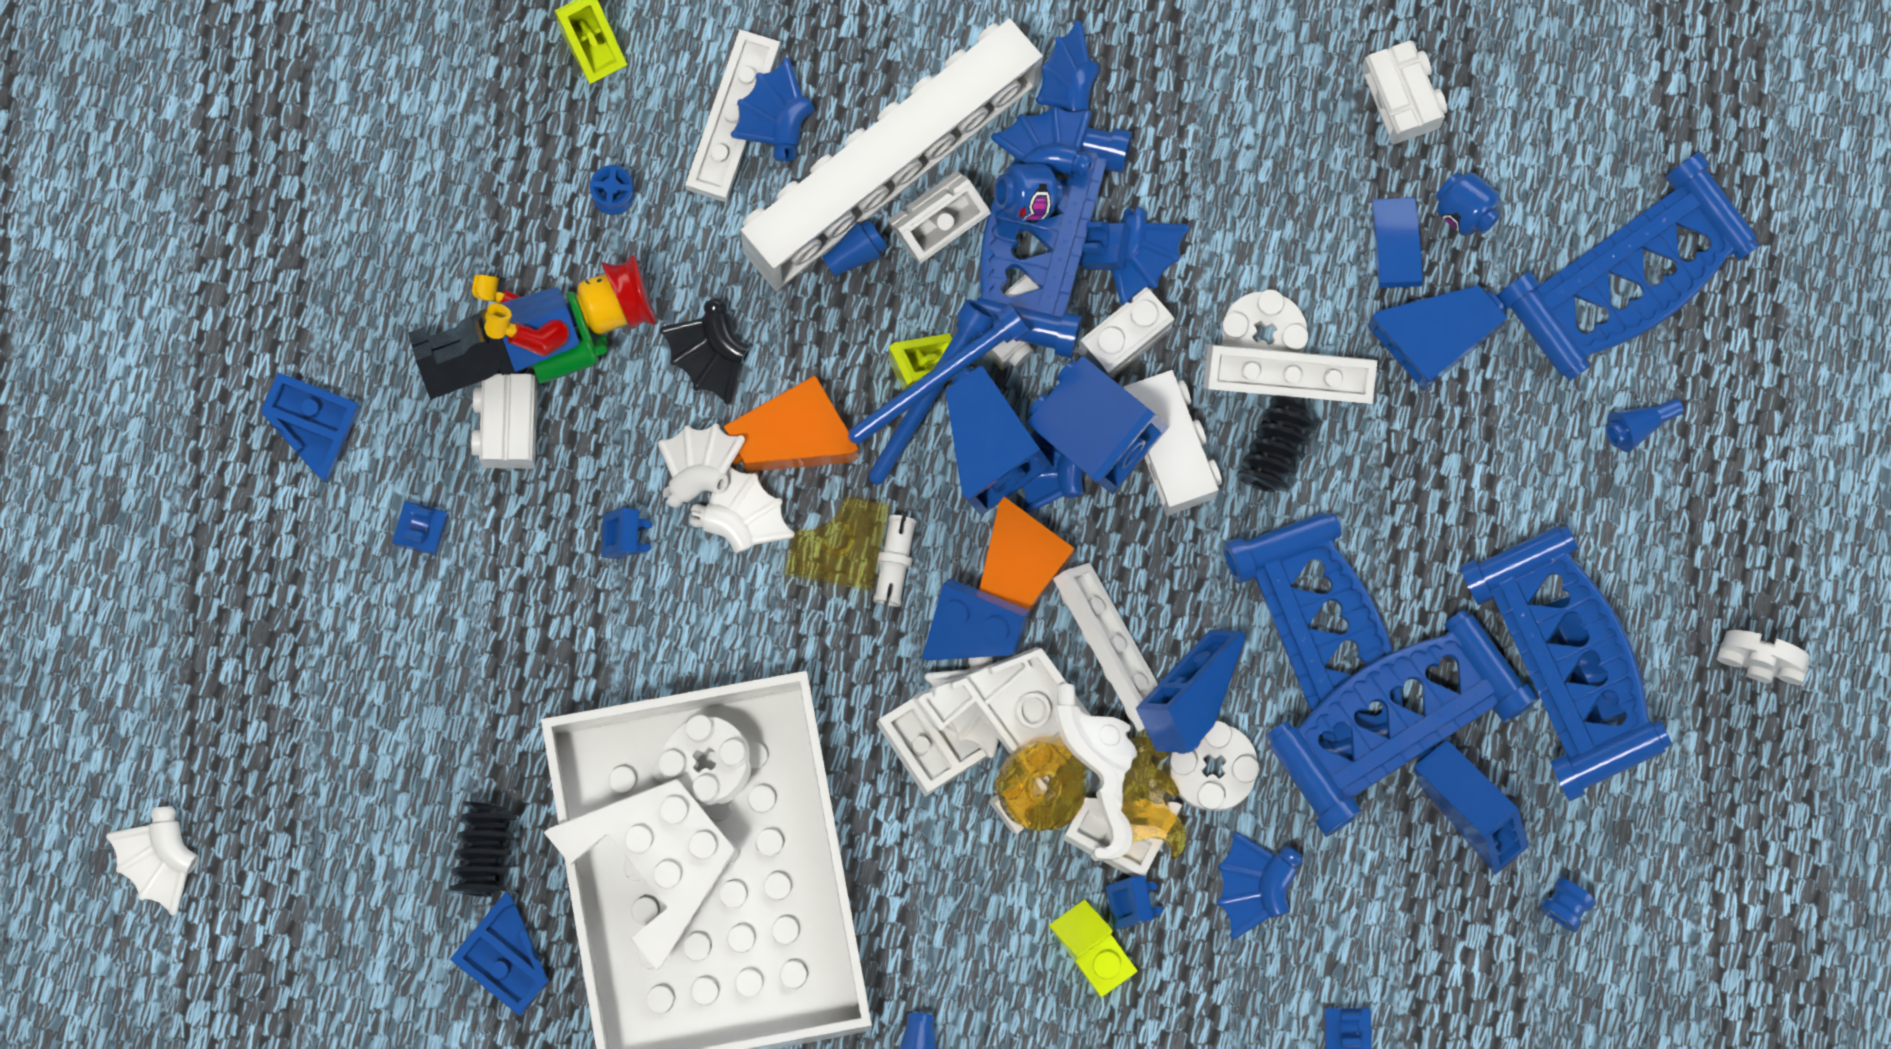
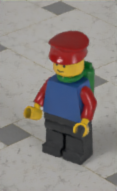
M630 254L627 260L620 264L602 262L605 273L579 282L577 287L578 294L574 292L566 293L569 301L566 303L560 289L557 287L521 297L506 289L503 293L497 292L499 278L476 274L472 286L474 297L480 300L496 302L490 304L488 308L480 310L481 317H467L461 320L455 328L429 337L425 327L408 332L415 360L430 400L489 379L499 369L501 374L505 375L533 365L539 385L596 365L598 356L607 352L605 344L608 341L605 335L602 336L603 333L626 325L634 329L644 322L657 325V318L649 300L636 257Z

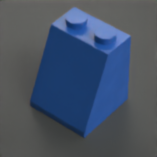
M1082 355L1077 362L1071 360L1064 366L1057 377L1059 384L1049 396L1043 394L1035 401L1029 410L1031 417L1026 423L1113 495L1169 427L1154 412Z
M980 365L976 369L968 367L959 372L951 381L953 385L948 387L945 392L962 494L980 515H983L997 506L1003 497H1010L1053 466L985 368Z

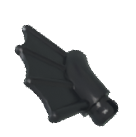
M721 299L709 300L703 306L705 316L701 319L663 326L660 328V333L664 335L670 345V364L683 369L690 376L693 390L698 391L702 389L714 392L723 400L724 404H730L740 364H743L747 359L751 346L740 341L735 336L731 315L726 312L727 303Z

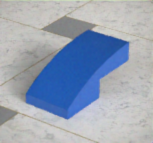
M1415 198L1372 199L1371 214L1376 243L1374 255L1379 288L1421 287L1423 282L1422 259Z

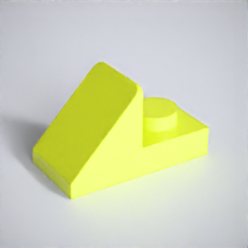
M1085 899L1048 925L1100 998L1138 972L1113 938V930Z

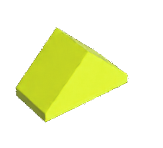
M574 0L554 10L559 31L589 84L627 66L598 0Z
M950 333L895 342L889 346V363L903 391L934 369L952 340Z

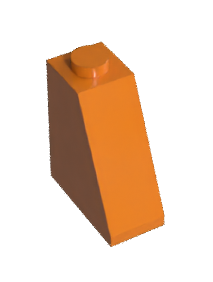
M815 375L724 426V432L727 435H742L745 438V442L732 464L736 465L741 462L746 472L851 463L859 459L857 445L849 440L847 428Z
M1003 497L998 504L979 590L1031 612L1054 582L1053 578L1059 575L1071 560L1075 548L1006 497Z

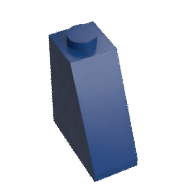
M1480 285L1380 310L1371 317L1367 327L1416 384L1425 391L1501 329L1508 317L1504 314L1505 307L1500 299L1492 292L1486 293Z
M1446 739L1437 748L1432 747L1421 755L1418 763L1414 766L1419 786L1495 875L1529 847L1518 807L1451 742Z

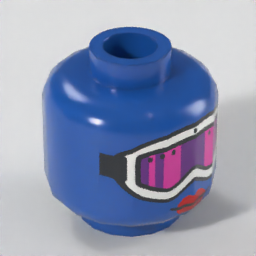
M1044 164L1010 165L1002 175H999L995 183L996 204L999 209H1003L1005 215L1011 220L1047 219L1053 213L1055 205H1059L1062 200L1061 182L1055 178L1051 168Z
M1459 172L1455 173L1443 184L1435 196L1439 201L1437 205L1438 215L1462 236H1469L1476 231L1485 234L1500 217V214L1495 211L1500 202L1498 192L1474 172L1463 175Z

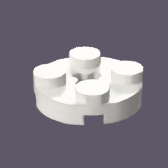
M1275 290L1253 292L1241 297L1228 309L1221 326V345L1303 353L1308 341L1307 324L1301 310L1290 299L1282 296ZM1260 324L1265 328L1271 326L1275 331L1271 336L1273 343L1268 345L1264 340L1257 343L1253 339L1257 333L1255 326Z
M1730 630L1726 632L1717 656L1719 662L1733 667L1748 668L1747 677L1763 683H1772L1773 677H1778L1780 680L1790 684H1804L1810 659L1809 654L1804 650L1780 639H1776L1775 645L1760 641L1762 634L1743 630Z
M696 715L691 717L687 723L677 728L669 737L663 749V754L659 759V769L664 775L666 783L678 779L700 807L716 803L721 805L734 799L747 784L752 765L749 762L750 748L743 734L729 722L717 717ZM709 752H715L712 760L716 763L715 767L712 770L704 768L701 772H698V758L702 754L706 755Z
M1220 721L1215 722L1214 727L1204 736L1200 745L1195 750L1186 754L1172 752L1169 761L1170 780L1176 793L1188 805L1206 811H1226L1240 804L1253 789L1259 772L1257 755L1249 739L1236 728ZM1207 756L1214 760L1220 757L1225 763L1221 768L1224 775L1219 779L1214 774L1206 777L1202 772L1206 763L1202 759Z

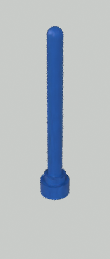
M966 300L957 314L959 320L956 326L958 330L934 368L971 343L973 338L976 339L989 330L992 326V321L996 317L980 304ZM945 383L908 409L870 470L869 480L871 483L879 485L885 481Z
M1010 303L997 312L998 318L992 321L993 327L852 427L848 432L849 440L854 444L862 443L1002 341L1008 343L1014 339L1017 342L1029 334L1031 329L1018 310Z

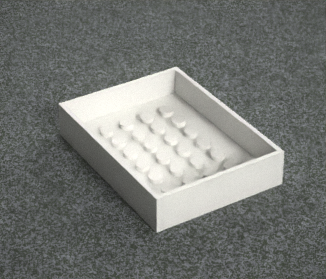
M807 671L541 719L558 824L665 784L664 775L659 769V759L663 754L665 744L673 732L684 723H687L693 716L717 717L729 722L743 734L750 748L749 762L752 764L751 774L743 790L727 803L721 805L716 803L701 807L732 844L735 851L692 917L686 930L670 952L664 965L659 970L652 966L630 938L667 907L613 840L606 836L572 865L564 858L596 1049H778L872 1031ZM709 752L706 755L702 754L698 758V772H701L704 768L712 770L715 767L716 763L712 760L715 752Z

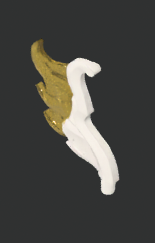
M1058 685V705L1053 708L1057 728L1070 752L1098 775L1100 788L1096 795L1111 835L1108 847L1096 848L1091 852L1092 860L1111 861L1118 859L1129 851L1132 844L1151 838L1166 842L1171 848L1170 858L1172 860L1176 859L1186 846V832L1180 819L1165 804L1163 793L1166 791L1173 797H1176L1179 794V790L1174 781L1151 761V756L1153 755L1160 760H1164L1168 757L1167 753L1156 751L1148 737L1128 739L1126 733L1130 731V725L1114 717L1089 716L1082 713L1080 707H1077L1075 704V685Z

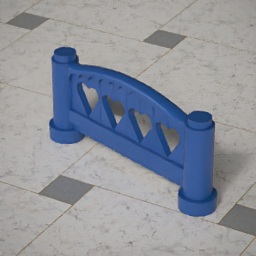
M1087 127L1081 152L1089 153L1092 156V166L1088 168L1089 173L1085 176L1073 173L1068 175L1069 179L1060 181L1063 191L1062 200L1059 205H1055L1054 209L1061 215L1033 223L1025 220H1011L1005 215L1003 209L998 208L994 197L990 208L991 214L988 215L982 240L980 257L981 296L977 298V301L968 300L985 307L996 318H998L997 312L1012 303L1031 329V332L1019 341L1055 349L1054 355L1072 359L1078 341L1082 316L1066 313L1083 252L1082 244L1085 243L1088 234L1086 223L1091 222L1105 169L1123 174L1130 150L1132 131L1115 128L1112 133ZM1015 158L1011 165L1020 164V161ZM1023 231L1032 233L1050 251L1023 260L1016 259L1012 255L1013 249L1019 246L1016 236ZM1012 268L1020 269L1040 288L1014 297L1005 296L1001 292V288L1008 283L1005 274Z
M1700 151L1665 176L1675 191L1543 284H1540L1532 272L1529 271L1496 295L1504 305L1505 311L1510 308L1561 377L1565 375L1569 382L1590 367L1586 361L1589 355L1627 342L1662 323L1688 303L1708 283L1727 257L1734 255L1740 261L1760 246L1755 240L1757 238L1756 234L1708 172L1707 168L1710 164ZM1676 225L1705 236L1709 241V249L1705 252L1697 251L1695 259L1691 262L1682 260L1678 253ZM1643 249L1671 260L1676 267L1675 273L1671 276L1663 275L1661 283L1657 286L1648 284L1644 275ZM1609 273L1639 285L1642 290L1640 299H1629L1626 309H1615L1610 299ZM1575 297L1605 309L1608 314L1607 322L1595 324L1590 334L1581 333L1576 325Z
M1323 512L1246 541L1242 537H1238L1223 543L1224 557L1236 583L1240 584L1254 578L1256 579L1311 713L1331 692L1353 675L1325 669L1326 664L1342 642L1351 641L1355 643L1358 649L1356 657L1363 661L1365 667L1393 653L1387 631L1372 598L1350 564L1334 545L1335 539L1341 537V529L1337 518L1332 512L1326 515ZM1316 560L1323 565L1324 574L1322 577L1328 579L1331 583L1329 593L1319 594L1291 588V585L1308 562ZM1331 600L1340 605L1341 613L1339 617L1347 622L1348 630L1345 634L1338 635L1308 628V625L1323 604ZM1401 689L1391 690L1390 698L1392 702L1403 707ZM1381 703L1382 710L1377 716L1357 712L1354 714V720L1357 725L1388 738L1387 709L1384 704ZM1338 724L1334 726L1332 734L1324 733L1320 735L1322 740L1318 742L1323 749L1352 761V742L1349 727L1344 724Z
M1568 525L1560 529L1556 526L1480 563L1473 559L1459 567L1477 605L1479 606L1494 599L1566 751V754L1551 760L1550 763L1570 802L1586 795L1585 788L1666 752L1665 748L1673 744L1662 721L1660 720L1653 724L1648 717L1643 682L1631 644L1618 617L1604 595L1583 569L1573 560L1571 552L1579 548ZM1558 575L1563 579L1561 589L1568 592L1571 596L1570 603L1566 607L1556 608L1530 604L1547 577ZM1575 613L1581 617L1580 629L1587 631L1589 634V640L1586 645L1575 647L1548 643L1565 616ZM1593 652L1599 655L1600 663L1598 667L1605 670L1608 674L1605 684L1592 686L1567 682L1586 653ZM1606 692H1614L1618 695L1619 702L1617 707L1625 710L1627 714L1625 722L1619 726L1585 722L1600 697Z
M1466 610L1459 612L1444 624L1448 630L1446 635L1407 646L1376 660L1352 675L1331 692L1312 711L1301 726L1292 727L1286 721L1266 735L1270 741L1268 746L1319 817L1315 823L1325 837L1336 833L1362 813V810L1353 799L1356 795L1488 711L1494 709L1505 724L1524 713L1540 699L1530 683L1523 685L1474 615L1470 616ZM1444 657L1455 660L1458 669L1459 694L1429 681L1425 675L1426 668L1431 666L1438 667L1440 660ZM1407 680H1417L1422 686L1424 716L1392 702L1390 691L1393 689H1403ZM1372 702L1384 704L1387 709L1388 738L1357 725L1354 720V714L1358 711L1367 712ZM1338 724H1344L1349 727L1352 742V761L1323 749L1319 745L1318 737L1324 733L1332 734L1334 726Z

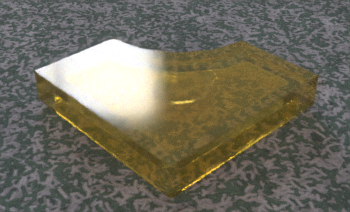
M845 497L839 513L826 525L811 531H794L795 535L792 538L785 575L871 592L888 505Z

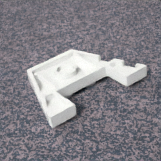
M1037 647L932 687L912 697L936 730H942L970 705L973 704L1022 770V773L988 801L1009 830L1015 834L1023 830L1028 822L1026 817L1036 801H1041L1048 789L1047 783L1059 764L1063 765L1070 754V750L1064 744L1057 728L1053 710L1058 705L1057 686L1068 683L1044 650ZM1075 694L1076 706L1080 707L1082 713L1091 716Z
M678 779L561 823L544 832L570 865L606 836H609L659 896L667 908L630 938L656 970H659L664 965L670 952L686 930L692 917L735 851L732 844Z

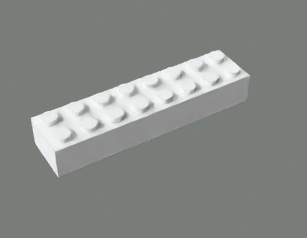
M1010 18L1000 26L997 23L988 26L978 36V43L967 52L964 49L955 52L945 62V69L934 78L930 75L922 78L911 89L912 95L901 104H898L897 101L889 104L878 115L877 119L879 121L868 130L864 128L856 130L845 140V148L833 157L827 154L820 158L811 167L810 172L812 174L799 184L797 181L790 182L777 194L776 198L778 200L766 210L760 207L745 218L742 223L744 227L740 229L743 254L775 291H778L830 250L857 222L860 225L1040 83L1043 55Z

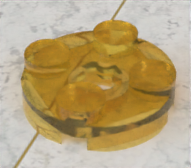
M1032 741L1017 748L1008 756L1000 769V774L995 780L994 790L999 797L1003 811L1015 824L1036 831L1056 830L1069 824L1081 810L1085 799V794L1082 793L1084 786L1082 778L1085 779V773L1080 761L1067 748L1056 744ZM1048 776L1050 781L1046 786L1050 791L1046 797L1042 794L1035 796L1033 793L1035 779L1037 777L1043 779Z

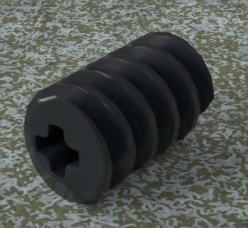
M1276 395L1271 396L1269 401L1272 408L1266 409L1262 416L1265 423L1258 425L1255 432L1259 439L1251 441L1248 447L1251 454L1243 458L1241 464L1245 470L1238 471L1236 474L1238 480L1246 485L1271 493H1275V491H1289L1290 486L1281 477L1282 475L1296 476L1297 470L1288 462L1289 460L1302 461L1304 455L1295 446L1296 444L1309 446L1311 442L1302 433V430H1316L1318 424L1309 418L1310 413L1304 406L1289 398Z
M463 801L462 804L474 810V812L461 814L459 819L462 824L470 827L471 830L457 833L456 839L468 845V847L454 851V857L464 862L465 865L451 869V875L461 880L462 883L450 885L448 891L463 895L491 898L493 893L506 891V886L496 881L495 876L509 873V868L497 861L500 857L512 854V851L502 846L500 842L504 839L514 838L515 833L503 827V823L517 820L518 815L501 806Z

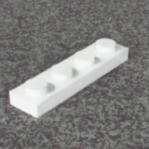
M739 30L685 184L686 190L727 203L748 143L747 140L731 137V132L734 130L739 118L737 101L750 94L754 88L757 73L765 74L773 71L781 48L779 41Z
M1208 344L1203 388L1373 404L1378 361L1365 358Z
M1090 562L1063 571L1053 578L1061 593L1063 602L1072 612L1082 630L1085 641L1091 646L1101 664L1105 677L1112 684L1124 705L1127 716L1134 723L1138 732L1146 730L1135 708L1158 685L1156 679Z

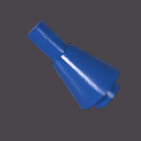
M1674 398L1657 407L1611 412L1608 416V424L1605 427L1607 438L1614 447H1619L1624 452H1630L1658 429L1663 422L1683 414V405L1679 399Z

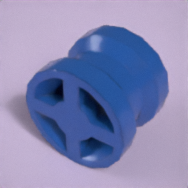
M608 165L598 169L592 175L590 192L598 210L607 215H620L632 206L635 198L632 179L626 170L615 165ZM618 192H622V193H623V194H619L618 196L614 197V195H616Z
M1559 877L1554 884L1555 892L1551 898H1546L1542 901L1539 909L1563 928L1577 932L1581 926V916L1585 911L1592 910L1596 900L1577 884Z

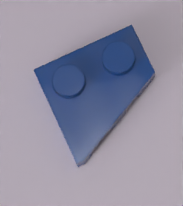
M278 372L260 412L321 481L328 483L361 407L357 402Z
M949 578L943 583L922 659L932 661L1013 655L1019 649L1030 610Z
M507 892L502 895L450 958L453 963L520 1017L549 983L515 902Z

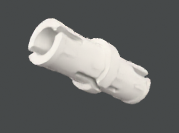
M890 515L888 518L889 524L884 552L879 553L877 560L881 568L876 593L873 597V602L884 605L888 587H890L891 592L888 606L900 607L902 603L901 597L906 569L909 570L912 566L913 559L909 557L914 528L917 523L915 519L906 517L902 534H900L901 515Z

